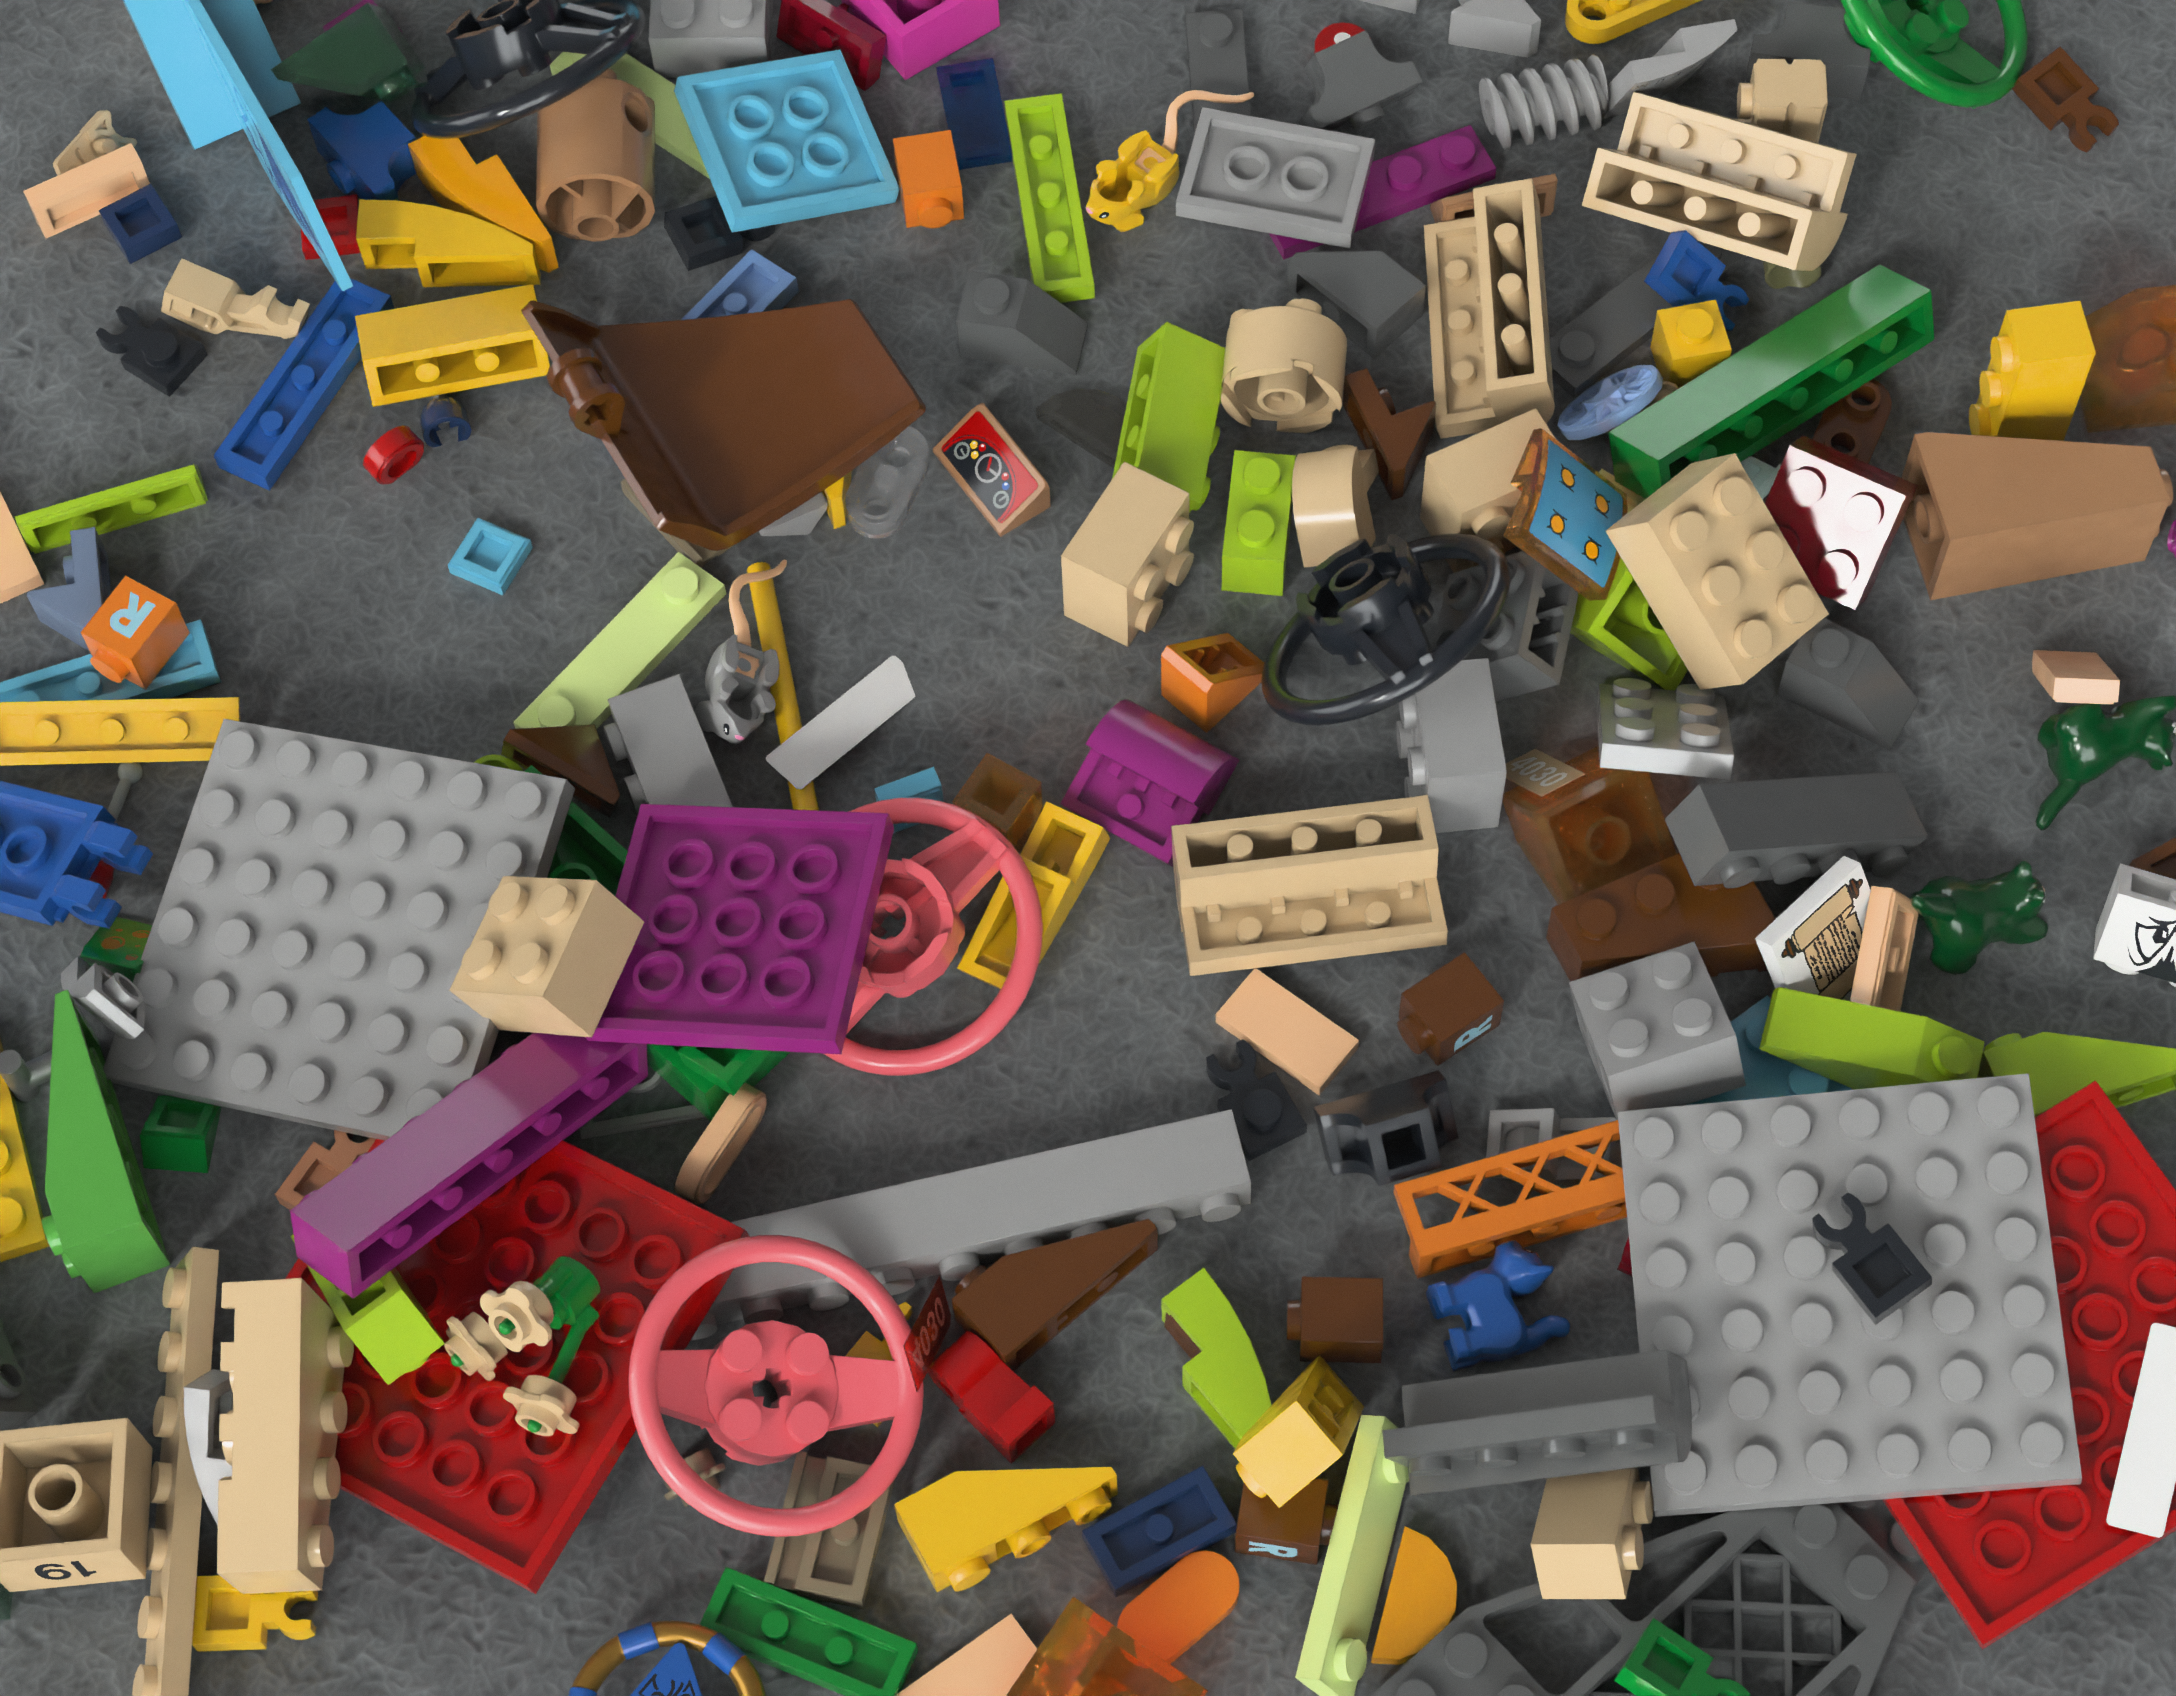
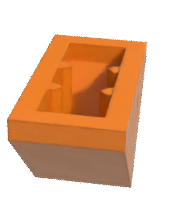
M1229 633L1167 645L1161 654V695L1207 733L1261 683L1264 662Z

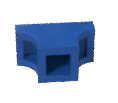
M382 101L355 115L337 114L325 107L307 119L317 151L328 162L326 169L342 193L347 194L353 190L361 199L399 201L398 191L401 185L408 178L416 174L408 143L416 139Z

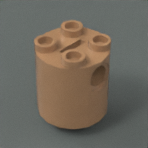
M611 69L606 70L597 78L565 98L537 111L536 206L539 218L552 231L570 239L594 242L630 237L648 226L655 213V104L641 89L623 80H618L616 73Z

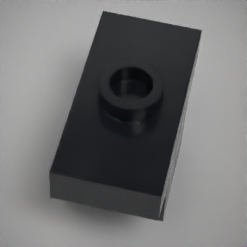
M1439 1070L1314 1107L1325 1159L1333 1176L1344 1173H1364L1373 1177L1378 1186L1441 1168L1442 1164L1438 1149L1446 1143L1459 1138L1447 1082Z

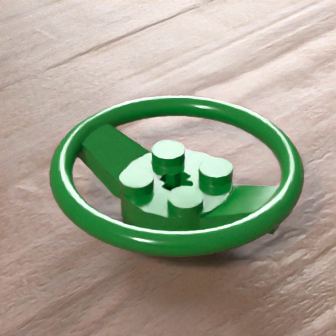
M1840 0L1846 11L1843 14L1845 23L1855 43L1871 50L1870 60L1874 63L1881 61L1901 81L1935 101L1957 107H1972L1973 109L1986 106L2007 95L2015 86L2017 79L2022 75L2028 51V32L2021 0H1996L2004 30V53L1999 68L1959 38L1960 30L1969 23L1968 11L1960 0Z

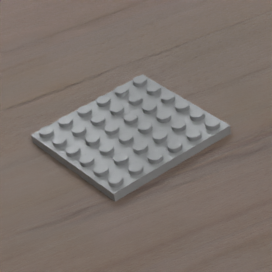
M223 719L141 960L144 961L141 972L136 973L133 984L140 990L144 998V1030L134 1039L121 1038L115 1034L103 1068L107 1080L140 1090L386 1141L401 1130L411 1118L423 1114L452 1093L454 1088L462 1081L471 1079L488 1066L499 1030L491 1019L482 1017L449 990L461 966L463 955L470 947L488 909L490 898L498 888L502 877L547 878L575 788L567 779Z
M2029 1073L1617 1112L1639 1353L1668 1349L1687 1360L1691 1399L1692 1439L1687 1459L1679 1463L1650 1466L1655 1517L2081 1484V1465ZM1846 1193L1854 1195L1863 1204L1866 1212V1228L1871 1234L1889 1223L1932 1276V1285L1876 1325L1832 1271V1263L1844 1255L1843 1251L1831 1249L1823 1245L1817 1239L1813 1230L1812 1218L1818 1213L1834 1229H1844L1850 1225L1852 1218L1841 1205V1197Z

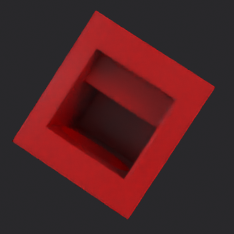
M966 1331L927 1367V1372L936 1386L1011 1464L1055 1424L1054 1403L1035 1385L1030 1387L981 1338L970 1331Z

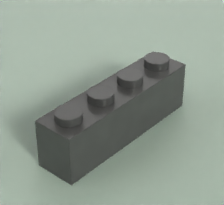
M1898 772L1699 784L1665 818V822L1694 886L1723 884L1725 888H1737L1752 881L1774 880L1776 884H1787L1802 877L1822 876L1843 856L1861 863L1864 873L1872 872L1874 876H1885L1903 868L1909 862L1908 855L1928 837Z

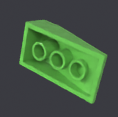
M65 990L55 994L45 1173V1194L52 1215L42 1218V1225L52 1252L55 1256H62L70 1277L74 1279L82 1276L93 1293H97L171 1264L111 1080H107L103 1069L106 1061L100 1042L70 992Z

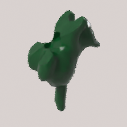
M2160 696L2126 702L2121 706L2114 707L2110 713L2105 712L2100 704H2082L2069 707L2063 713L2054 714L2043 722L2038 732V741L2047 751L2049 767L2058 780V785L2041 803L2035 822L2036 826L2041 831L2047 829L2057 814L2080 791L2082 786L2098 778L2117 763L2129 757L2145 760L2155 770H2162L2163 765L2171 767L2173 765L2171 752L2176 735V722L2164 718V715L2176 709V696Z
M2021 861L2012 871L1986 879L1967 881L1954 876L1929 881L1922 890L1914 892L1909 897L1912 899V907L1919 913L1918 920H1924L1926 928L1932 935L1933 949L1930 954V960L1935 967L1949 974L1958 975L1966 973L1976 964L1977 955L1990 943L2003 941L2008 944H2028L2045 938L2048 925L2046 921L2036 916L2045 903V889L2041 882L2032 875L2031 865L2026 861Z

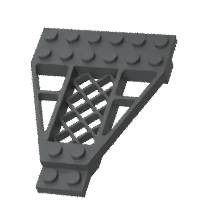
M1882 1499L1729 1511L1644 1542L1643 1565L1721 1536L1726 1537V1543L1643 1620L1631 1621L1627 1619L1608 1599H1581L1617 1636L1618 1643L1565 1693L1561 1695L1548 1693L1484 1626V1624L1550 1600L1542 1599L1538 1581L1466 1608L1371 1696H1636L1633 1693L1596 1691L1622 1668L1642 1632L1653 1618L1667 1626L1681 1612L1682 1637L1691 1643L1692 1612L1731 1614L1732 1649H1700L1713 1657V1662H1732V1680L1742 1686V1663L1782 1665V1696H1793L1792 1665L1825 1667L1796 1695L1823 1696L1855 1666L1859 1670L1860 1677L1852 1696H1868L1911 1591L1931 1572ZM1759 1540L1773 1555L1749 1554L1745 1552ZM1731 1566V1601L1696 1599ZM1741 1567L1780 1568V1603L1741 1601ZM1790 1572L1823 1605L1791 1604ZM1741 1614L1781 1616V1652L1742 1650ZM1791 1617L1830 1619L1831 1654L1792 1652ZM1841 1623L1856 1637L1843 1651Z

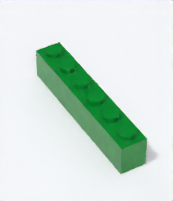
M1880 264L1609 431L1615 482L1646 499L1691 463L1734 453L1739 461L1742 462L1935 340L1931 290Z

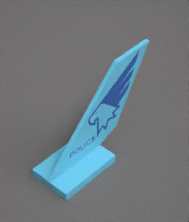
M123 0L193 149H198L244 129L275 190L341 290L345 291L353 287L301 173L269 120V117L301 104L254 1Z

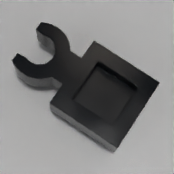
M717 196L667 211L664 217V228L688 271L742 254L743 238L751 241L764 240L775 232L776 226L771 225L732 233Z
M119 306L116 310L119 320L128 326L123 333L110 334L103 328H99L96 331L97 337L105 350L115 354L125 353L120 359L125 370L169 397L208 356L203 344L160 318L147 330L142 326L137 313L125 306Z
M1242 1039L1236 1042V1052L1243 1062L1239 1069L1234 1071L1223 1069L1219 1065L1217 1058L1212 1054L1206 1057V1070L1208 1077L1217 1087L1230 1091V1094L1218 1099L1217 1108L1220 1112L1232 1109L1243 1152L1248 1161H1251L1307 1132V1124L1276 1072L1261 1079L1257 1078L1255 1074V1052L1251 1045Z
M1846 1193L1841 1197V1205L1852 1218L1850 1225L1844 1229H1834L1818 1213L1812 1218L1813 1230L1817 1239L1823 1245L1831 1249L1843 1251L1844 1255L1832 1263V1271L1876 1325L1932 1285V1276L1889 1223L1871 1234L1866 1228V1212L1863 1204L1854 1195Z

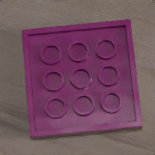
M641 804L615 897L644 921V924L592 1037H586L587 1041L842 1054L894 832V825L889 814Z

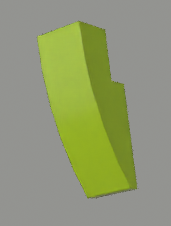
M1203 1267L1161 1299L1162 1321L1165 1323L1167 1312L1201 1350L1198 1355L1182 1366V1386L1234 1449H1236L1245 1433L1269 1409L1271 1400L1266 1379L1250 1338L1230 1302Z

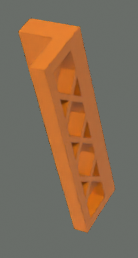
M1618 1120L1395 1184L1393 1193L1411 1240L1409 1257L1417 1279L1493 1257L1496 1247L1506 1241L1516 1240L1524 1248L1626 1218L1623 1168L1603 1159L1610 1143L1620 1140ZM1599 1146L1595 1154L1586 1151V1149ZM1562 1156L1588 1167L1578 1185L1564 1189L1540 1178V1175L1548 1160ZM1535 1164L1531 1173L1521 1169ZM1595 1172L1605 1175V1177L1592 1180ZM1500 1174L1524 1185L1516 1203L1498 1207L1476 1195L1486 1178ZM1472 1183L1468 1191H1465L1458 1187ZM1532 1190L1543 1194L1528 1199ZM1439 1193L1460 1203L1451 1222L1424 1229L1414 1199ZM1469 1208L1478 1212V1214L1465 1217Z

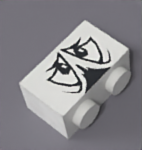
M2120 863L2096 927L2093 959L2105 962L2108 967L2117 972L2128 975L2146 974L2169 981L2176 988V880Z

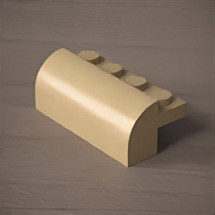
M1633 92L1618 149L1597 148L1582 206L1670 233L1686 230L1697 241L1792 270L1812 271L1818 268L1830 255L1844 227L1848 214L1840 212L1857 154L1645 93Z
M1532 178L1473 188L1474 217L1424 225L1434 401L1436 402L1435 422L1440 439L1480 433L1535 408L1545 423L1551 419L1554 413L1555 403L1540 203Z
M1428 795L1171 826L1177 905L1190 976L1447 945L1448 930L1437 880L1439 848Z

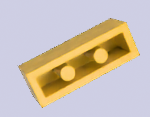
M524 285L355 316L362 362L373 407L546 376L550 367L548 354L521 312L531 300L537 301L534 285Z
M2081 301L2006 310L1999 335L1994 336L1991 340V359L1988 369L1980 374V393L1976 404H1971L1969 408L1971 434L2064 441L2096 354Z

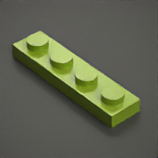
M1062 93L1005 100V117L1032 283L1060 303L1094 299V279Z

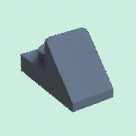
M95 527L70 531L72 555L63 557V568L67 585L27 592V597L39 621L87 651L89 649L80 632L111 594L108 554Z

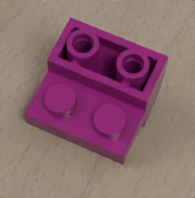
M1124 699L1107 712L1090 735L1085 745L1091 749L1060 804L1173 867L1171 826L1198 823L1203 813L1209 815L1240 760L1133 701Z

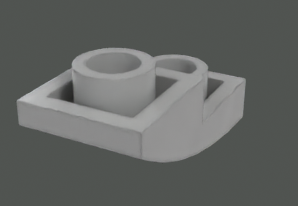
M80 956L61 972L63 990H68L80 1006L116 1035L125 1039H134L144 1030V998L140 990L127 977L120 973H112L109 969L96 963L90 966Z

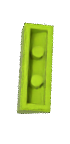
M193 464L15 516V520L30 551L36 554L70 544V531L95 527L98 535L206 504L208 497L200 469L197 465Z

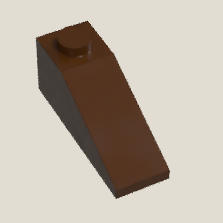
M1148 1218L1005 1255L988 1269L984 1265L978 1266L969 1272L955 1289L956 1296L952 1298L954 1319L965 1332L970 1331L981 1338L1012 1371H1015L1158 1250V1228Z

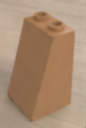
M1924 432L1914 434L1901 477L1918 485L1903 520L1930 600L2145 561L2154 538L2159 534L2160 523L2165 511L2173 501L2171 478L2165 469H2159L2152 448L2149 446Z

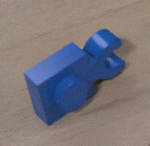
M1686 230L1671 232L1644 280L1647 285L1673 307L1716 300L1726 331H1732L1735 324L1724 314V301L1731 307L1744 306L1749 301L1746 292L1737 285H1723L1719 281L1726 265Z

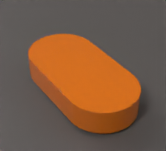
M1213 1551L1190 1553L1127 1604L1121 1612L1117 1623L1118 1643L1125 1657L1139 1667L1147 1669L1165 1667L1174 1662L1225 1619L1235 1608L1239 1597V1577L1233 1564L1226 1557Z

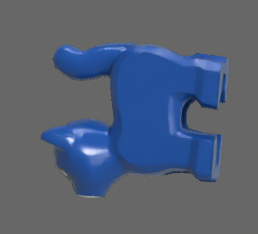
M1516 1240L1506 1241L1496 1247L1494 1258L1487 1268L1473 1271L1451 1284L1442 1281L1428 1286L1426 1297L1433 1317L1440 1319L1451 1315H1460L1465 1324V1330L1461 1327L1448 1329L1450 1340L1443 1343L1453 1371L1473 1367L1477 1362L1503 1361L1515 1355L1537 1349L1549 1338L1565 1337L1569 1334L1570 1323L1566 1318L1557 1315L1542 1317L1532 1325L1526 1326L1522 1315L1512 1300V1297L1526 1296L1536 1291L1553 1272L1554 1267L1544 1265L1538 1253L1523 1248Z

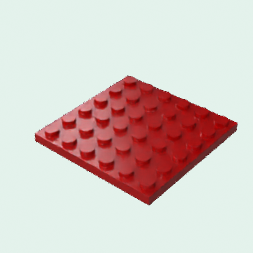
M2096 1080L2035 1117L2081 1465V1484L1882 1499L1982 1650L2176 1531V1482L2162 1537L2157 1538L2114 1527L2106 1522L2151 1325L2159 1323L2176 1327V1190Z
M376 1139L368 1152H371L385 1140ZM561 1140L558 1145L395 1268L427 1313L444 1343L450 1340L446 1334V1330L449 1328L446 1321L451 1316L462 1321L471 1312H475L489 1324V1315L482 1310L480 1305L481 1296L488 1290H493L499 1294L503 1293L517 1281L533 1284L560 1256L573 1258L589 1269L600 1285V1293L590 1303L599 1313V1318L585 1333L562 1383L577 1398L570 1417L580 1425L577 1432L569 1434L556 1429L552 1436H541L532 1433L516 1422V1408L512 1403L503 1398L507 1387L521 1389L525 1378L529 1375H539L548 1378L570 1331L571 1326L569 1324H564L560 1329L551 1328L552 1339L545 1346L530 1343L526 1344L520 1352H514L506 1347L508 1354L496 1363L497 1367L493 1370L495 1377L491 1381L486 1380L478 1371L469 1376L459 1367L452 1365L451 1357L443 1345L433 1352L421 1367L403 1374L387 1385L354 1344L353 1359L349 1367H344L342 1393L347 1403V1422L344 1431L337 1433L335 1458L339 1463L341 1473L340 1489L536 1594L636 1431L629 1399V1366L634 1338L647 1307L661 1286L689 1260L719 1244L750 1237L745 1229ZM298 1258L285 1279L302 1278L330 1307L308 1266ZM734 1268L717 1275L703 1284L682 1304L665 1333L660 1350L686 1349Z

